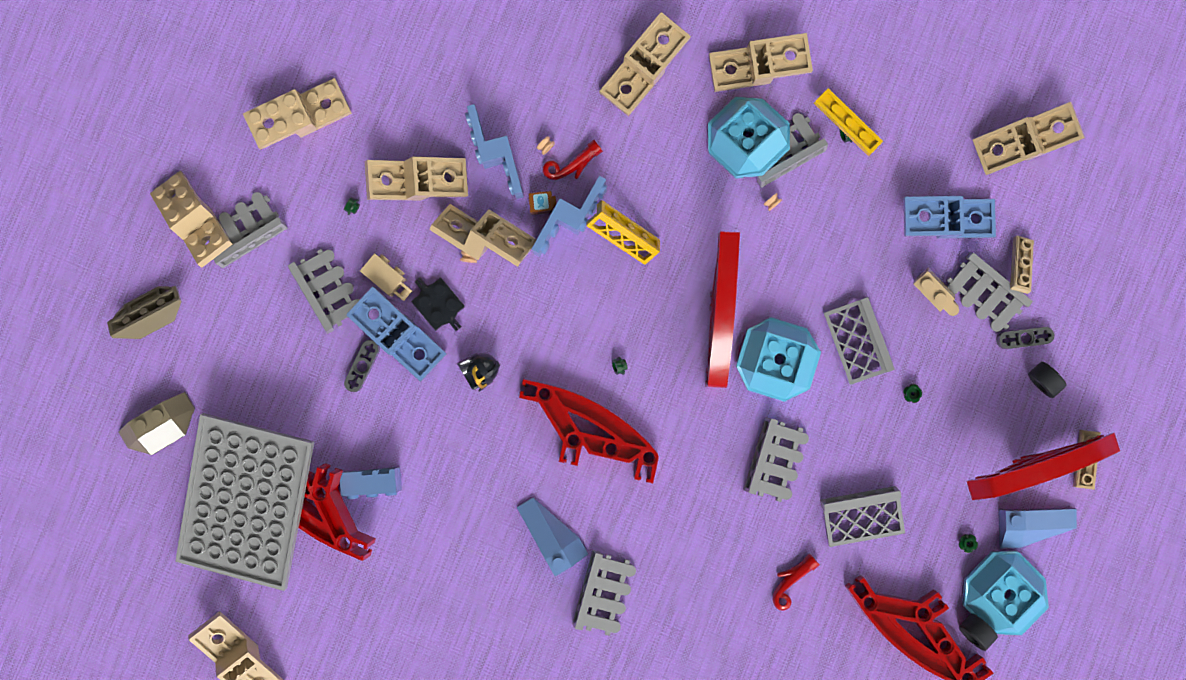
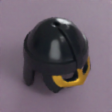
M475 353L471 357L456 363L471 389L479 388V392L494 382L493 380L496 378L500 367L498 360L496 361L495 357L487 353Z

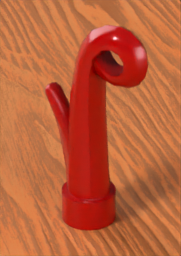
M592 140L580 154L561 170L555 161H547L543 166V173L551 180H558L576 171L574 177L578 179L585 166L603 151L597 142ZM554 166L555 173H550L548 168Z
M810 553L798 565L777 573L778 577L786 576L773 593V604L778 610L784 611L791 606V598L784 592L820 565ZM779 598L786 599V603L784 605L780 604Z

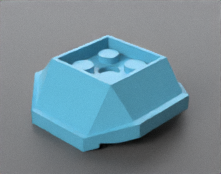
M735 97L708 123V152L735 179L763 176L790 149V123L764 99ZM752 132L753 136L745 137L744 134Z
M770 317L747 329L736 368L748 391L785 402L810 389L821 351L807 328ZM776 354L783 356V363L780 365L774 361Z
M992 551L964 578L962 605L970 613L979 616L988 623L997 634L1023 635L1049 608L1046 579L1018 551ZM1008 589H1010V591H1011L1010 597L1005 598V597H1004L1005 591L1008 590Z

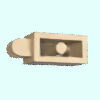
M374 253L360 272L392 297L395 294L405 301L412 292L404 284L407 280L403 277L405 273L397 266L393 269L388 264L390 260L384 255L378 256ZM401 286L405 289L399 294L397 290Z
M929 268L914 280L913 284L940 312L944 309L951 316L959 313V306L954 301L955 295Z

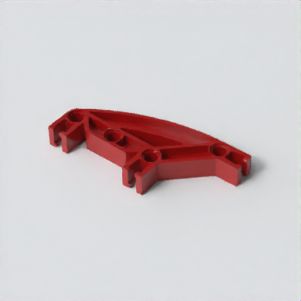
M720 231L718 233L715 273L712 291L710 292L711 304L709 311H711L705 387L727 388L736 307L740 232Z
M523 379V387H526V384L537 387L536 396H526L524 391H520L519 398L539 402L563 441L559 462L566 463L567 459L563 457L566 448L569 447L576 449L575 461H571V465L578 466L582 446L585 447L589 454L631 463L638 458L634 479L641 480L639 473L642 465L651 466L650 478H646V482L653 484L659 459L658 453L628 423L603 406L581 395L559 387ZM543 388H547L550 391L548 399L540 397V391ZM568 412L597 425L613 436L614 439L579 431ZM570 435H577L579 437L577 445H571L568 442ZM610 443L615 444L617 447L616 452L613 454L606 452V446ZM647 452H651L654 455V459L650 463L645 462L643 459L644 454Z
M1110 433L1106 436L1097 435L1083 442L1038 454L1022 456L1020 459L1013 460L1012 465L996 471L995 474L977 476L974 480L971 479L966 482L972 500L995 498L1075 472L1120 452L1115 433Z
M325 463L317 467L316 473L309 471L304 497L313 500L316 507L304 498L298 528L321 543L364 561L371 556L372 549H368V547L375 543L376 538L357 530L338 490L343 470L335 468L329 473L330 479L326 480L327 471L331 465Z
M861 575L855 578V581H859L865 589L859 596L853 590L856 588L854 584L848 583L845 585L858 607L882 636L905 656L930 673L944 680H962V676L965 673H969L967 680H985L994 674L985 665L986 661L979 654H975L966 661L965 656L944 625L938 620H934L949 609L948 605L941 600L942 597L936 590L933 589L918 600L876 593ZM871 597L872 603L869 606H864V600ZM938 598L939 605L931 609L928 605ZM921 608H925V614L919 617L918 611ZM896 619L916 622L933 650L910 635ZM946 640L947 646L944 649H940V643ZM982 663L983 669L974 673L973 669Z

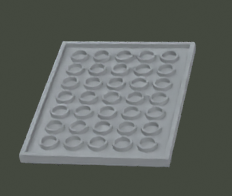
M205 413L200 414L175 562L285 591L288 587L314 441Z

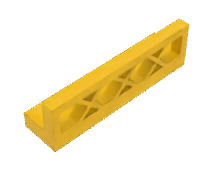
M829 88L814 102L868 156L883 142Z
M603 200L597 204V213L586 222L587 227L644 265L660 252V239ZM601 219L606 223V226H597L594 223ZM609 231H618L621 233V236H612L609 234ZM632 240L635 242L633 246L624 244V241ZM646 250L649 254L644 257L638 251Z

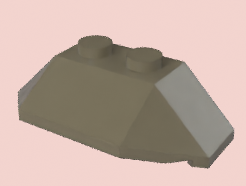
M158 286L124 304L113 319L107 322L110 336L121 339H142L174 322L182 302L178 288L176 286Z
M186 392L159 403L129 421L119 431V434L128 449L154 455L186 435L195 408Z

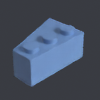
M400 467L342 472L340 479L341 496H347V499H357L359 495H366V498L378 497V494H385V496L397 495V492L402 490Z

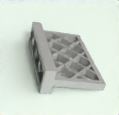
M868 297L824 313L850 385L895 370ZM858 305L861 312L858 319L847 315L850 307ZM847 309L846 312H845V314L839 312V311H842V310ZM834 313L843 315L840 325L837 326L831 323L829 315ZM861 316L864 320V323L859 321ZM845 317L856 321L851 332L841 328ZM858 323L866 326L867 332L864 338L854 334ZM840 329L850 333L846 344L839 342L836 337ZM868 334H869V337H870L871 341L868 340V339H866V337H867ZM852 335L863 339L858 350L848 346ZM864 341L873 345L874 349L871 355L860 351ZM846 347L857 352L852 362L846 360L843 356ZM859 353L869 357L865 368L854 363ZM871 359L878 361L882 370L876 372L868 370L867 367ZM846 362H848V363L851 364L850 367H849V369H848V366H847ZM853 365L863 369L861 376L852 380L850 371Z
M896 486L821 499L828 546L833 547L905 534L900 502L901 491ZM895 501L896 508L891 514L884 508L888 502ZM871 505L879 508L873 517L865 512ZM850 509L860 511L854 521L846 516ZM882 511L889 515L884 524L876 520ZM837 512L841 516L834 524L829 520L828 513ZM863 514L871 519L865 528L857 523ZM844 517L852 522L846 531L838 527ZM893 518L898 521L899 529L890 530L887 528ZM876 522L881 528L878 533L872 534L868 529ZM855 525L863 530L857 537L849 534ZM837 528L844 534L840 540L833 541L832 534Z

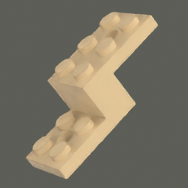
M661 12L625 54L624 62L601 88L599 93L629 117L665 74L666 67L689 41L691 36ZM661 35H665L668 37L669 42L667 44H660L658 38ZM623 85L631 87L632 90L629 94L621 92Z
M807 33L749 41L747 48L709 53L714 92L771 84L773 78L812 73L813 71ZM787 51L794 52L795 59L788 60L785 57V53ZM732 65L735 67L736 72L728 74L725 71V67Z
M333 78L302 94L296 89L289 91L243 113V116L258 148L261 150L295 133L302 138L352 114L336 79ZM325 99L331 100V106L327 109L321 106ZM267 119L274 120V125L271 128H265L264 126Z
M1068 102L1037 116L1024 118L975 138L973 143L986 175H989L1019 162L1031 160L1084 139L1085 136L1073 104ZM1057 122H1061L1064 125V130L1061 133H1056L1053 129ZM998 144L1003 147V153L999 156L993 152V148Z
M411 157L405 161H364L367 200L421 201L428 197L468 196L466 158ZM445 173L451 175V182L445 180ZM383 175L389 178V185L382 183L381 178Z
M181 171L150 193L169 228L184 240L196 263L201 268L232 245L213 211L197 196L188 179Z
M451 204L431 224L429 229L476 260H479L489 248L517 267L531 251L537 240L489 209L479 221H476ZM453 225L458 226L460 229L454 228Z
M220 611L188 635L189 641L215 662L216 677L220 680H283L260 659L258 645ZM217 634L223 636L221 639L214 640L212 638L214 635Z

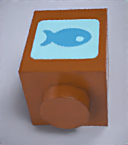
M551 191L528 193L531 215L552 213L557 202L556 196H552Z

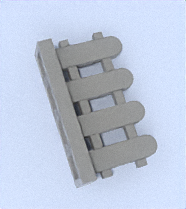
M799 113L793 116L792 123L794 125L790 127V149L774 164L773 168L769 169L763 176H758L757 183L760 188L827 150L828 143L823 138L819 141L820 134H815L809 126V117L804 118ZM795 130L799 132L804 140L799 144L792 134Z
M256 192L251 197L253 204L250 206L239 202L235 206L237 214L231 217L227 212H223L219 215L220 224L232 242L229 248L213 259L221 268L228 266L288 229L286 224L279 218V214L271 210L267 203L270 201L267 195L263 196L261 193ZM256 209L262 217V220L256 222L251 213ZM239 219H241L246 228L242 232L239 231L235 224Z
M320 249L317 251L319 255L308 261L300 260L301 264L298 266L293 262L288 265V268L324 330L329 334L334 331L333 325L337 324L338 327L343 325L341 321L348 318L346 314L360 299L352 301L349 295L354 291L353 285L351 283L342 285L339 279L344 276L343 268L340 266L332 268L330 262L335 258L333 251L326 250L323 252ZM325 265L328 271L315 278L312 272ZM308 275L311 280L307 283L304 279V276ZM335 282L338 287L325 294L322 288ZM316 291H318L320 297L317 299L313 294ZM345 298L348 304L334 310L332 304ZM328 308L330 314L325 315L323 309Z
M969 252L965 257L968 262L966 264L964 262L961 263L960 267L962 269L953 279L948 278L947 282L949 284L947 287L954 295L958 291L964 295L961 298V304L964 307H970L973 303L979 307L975 313L977 318L985 319L989 315L993 319L990 324L993 331L998 332L1003 328L1007 330L1009 327L1007 323L1016 313L1020 315L1023 312L1020 308L1022 306L1029 307L1033 301L1022 292L1010 289V282L975 253ZM978 269L983 272L981 276L976 273ZM972 276L977 281L966 291L963 286ZM993 281L998 285L996 288L991 285ZM986 289L990 290L992 293L983 303L977 300ZM1010 294L1013 298L1009 300L1005 296ZM1003 301L1007 305L998 315L994 314L992 311Z
M765 417L743 490L755 495L758 491L757 495L762 497L764 493L775 496L776 501L781 502L782 499L788 500L792 497V491L786 488L788 480L795 481L798 477L797 472L791 468L793 462L800 463L803 460V454L797 451L799 444L804 445L808 443L809 437L806 433H803V428L797 427V430L784 427V422L779 421V425H777L778 420ZM780 439L793 441L791 449L780 446ZM775 456L786 459V466L773 464ZM769 475L782 478L780 486L768 482Z
M592 550L572 623L575 629L583 630V626H586V630L591 631L592 628L604 630V634L610 636L611 632L617 633L620 631L621 625L614 618L615 614H623L626 610L624 603L619 601L620 596L628 595L631 592V587L624 583L626 576L632 577L636 573V568L629 564L630 560L624 559V563L611 560V555L606 554L604 558L601 552ZM599 569H601L602 571L600 576H597ZM607 571L620 574L619 581L606 578ZM594 588H596L595 595H592ZM602 590L615 593L614 600L600 597ZM589 607H591L590 614L587 613ZM597 609L610 612L609 618L596 616Z

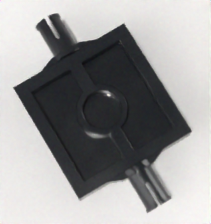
M419 277L414 283L422 291L411 301L412 304L435 331L449 323L457 332L458 328L460 329L462 326L455 318L465 308L464 304L441 277L428 286Z

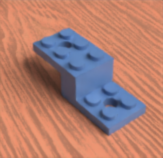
M475 105L467 106L468 112L465 113L469 127H473V131H470L474 146H478L475 153L479 164H483L485 169L503 164L506 177L510 176L511 179L507 181L511 195H515L516 199L524 198L508 137L503 136L485 141Z
M598 177L581 209L559 199L532 247L533 254L539 257L542 253L546 254L550 247V242L548 241L551 237L554 238L556 236L559 225L577 235L580 231H585L588 216L594 215L597 209L598 198L602 199L607 191L605 178Z
M963 196L903 198L904 236H937V239L996 237L995 199H963ZM921 211L928 213V221L924 222L919 218ZM972 214H977L980 217L978 224H974L971 221Z
M374 287L346 314L388 355H392L420 382L447 355L405 314H402ZM372 309L379 311V317L375 320L369 317V312ZM418 349H422L425 352V357L422 360L415 358V352Z

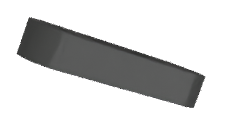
M1041 327L1002 332L997 336L996 342L1002 349L1049 344L1054 340L1055 335L1051 328ZM1043 330L1045 334L1048 333V337L1045 340L1044 338L1036 339L1035 335L1043 334ZM1023 333H1027L1030 336V341L1027 344L1021 341ZM1005 337L1015 338L1016 341L1006 344L1002 342V339H1005Z
M372 340L365 341L362 344L345 379V388L350 392H358L362 389L380 352V346ZM373 344L375 352H370L368 356L369 358H372L371 361H369L366 358H361L362 354L366 356L368 353L366 346H371ZM360 361L367 363V369L364 372H360L357 369V364ZM355 371V373L363 375V378L358 377L356 383L359 385L352 389L349 382L350 380H355L357 376L353 375Z

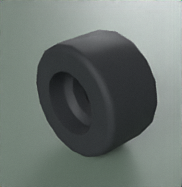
M1040 362L1028 373L1034 385L1049 398H1054L1067 386L1062 376L1046 362Z
M972 613L959 626L961 633L972 644L983 651H986L998 638L997 633L988 623Z

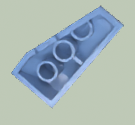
M531 498L517 507L554 576L569 569L588 555L580 538L535 498Z
M999 509V548H1021L1076 529L1077 509Z

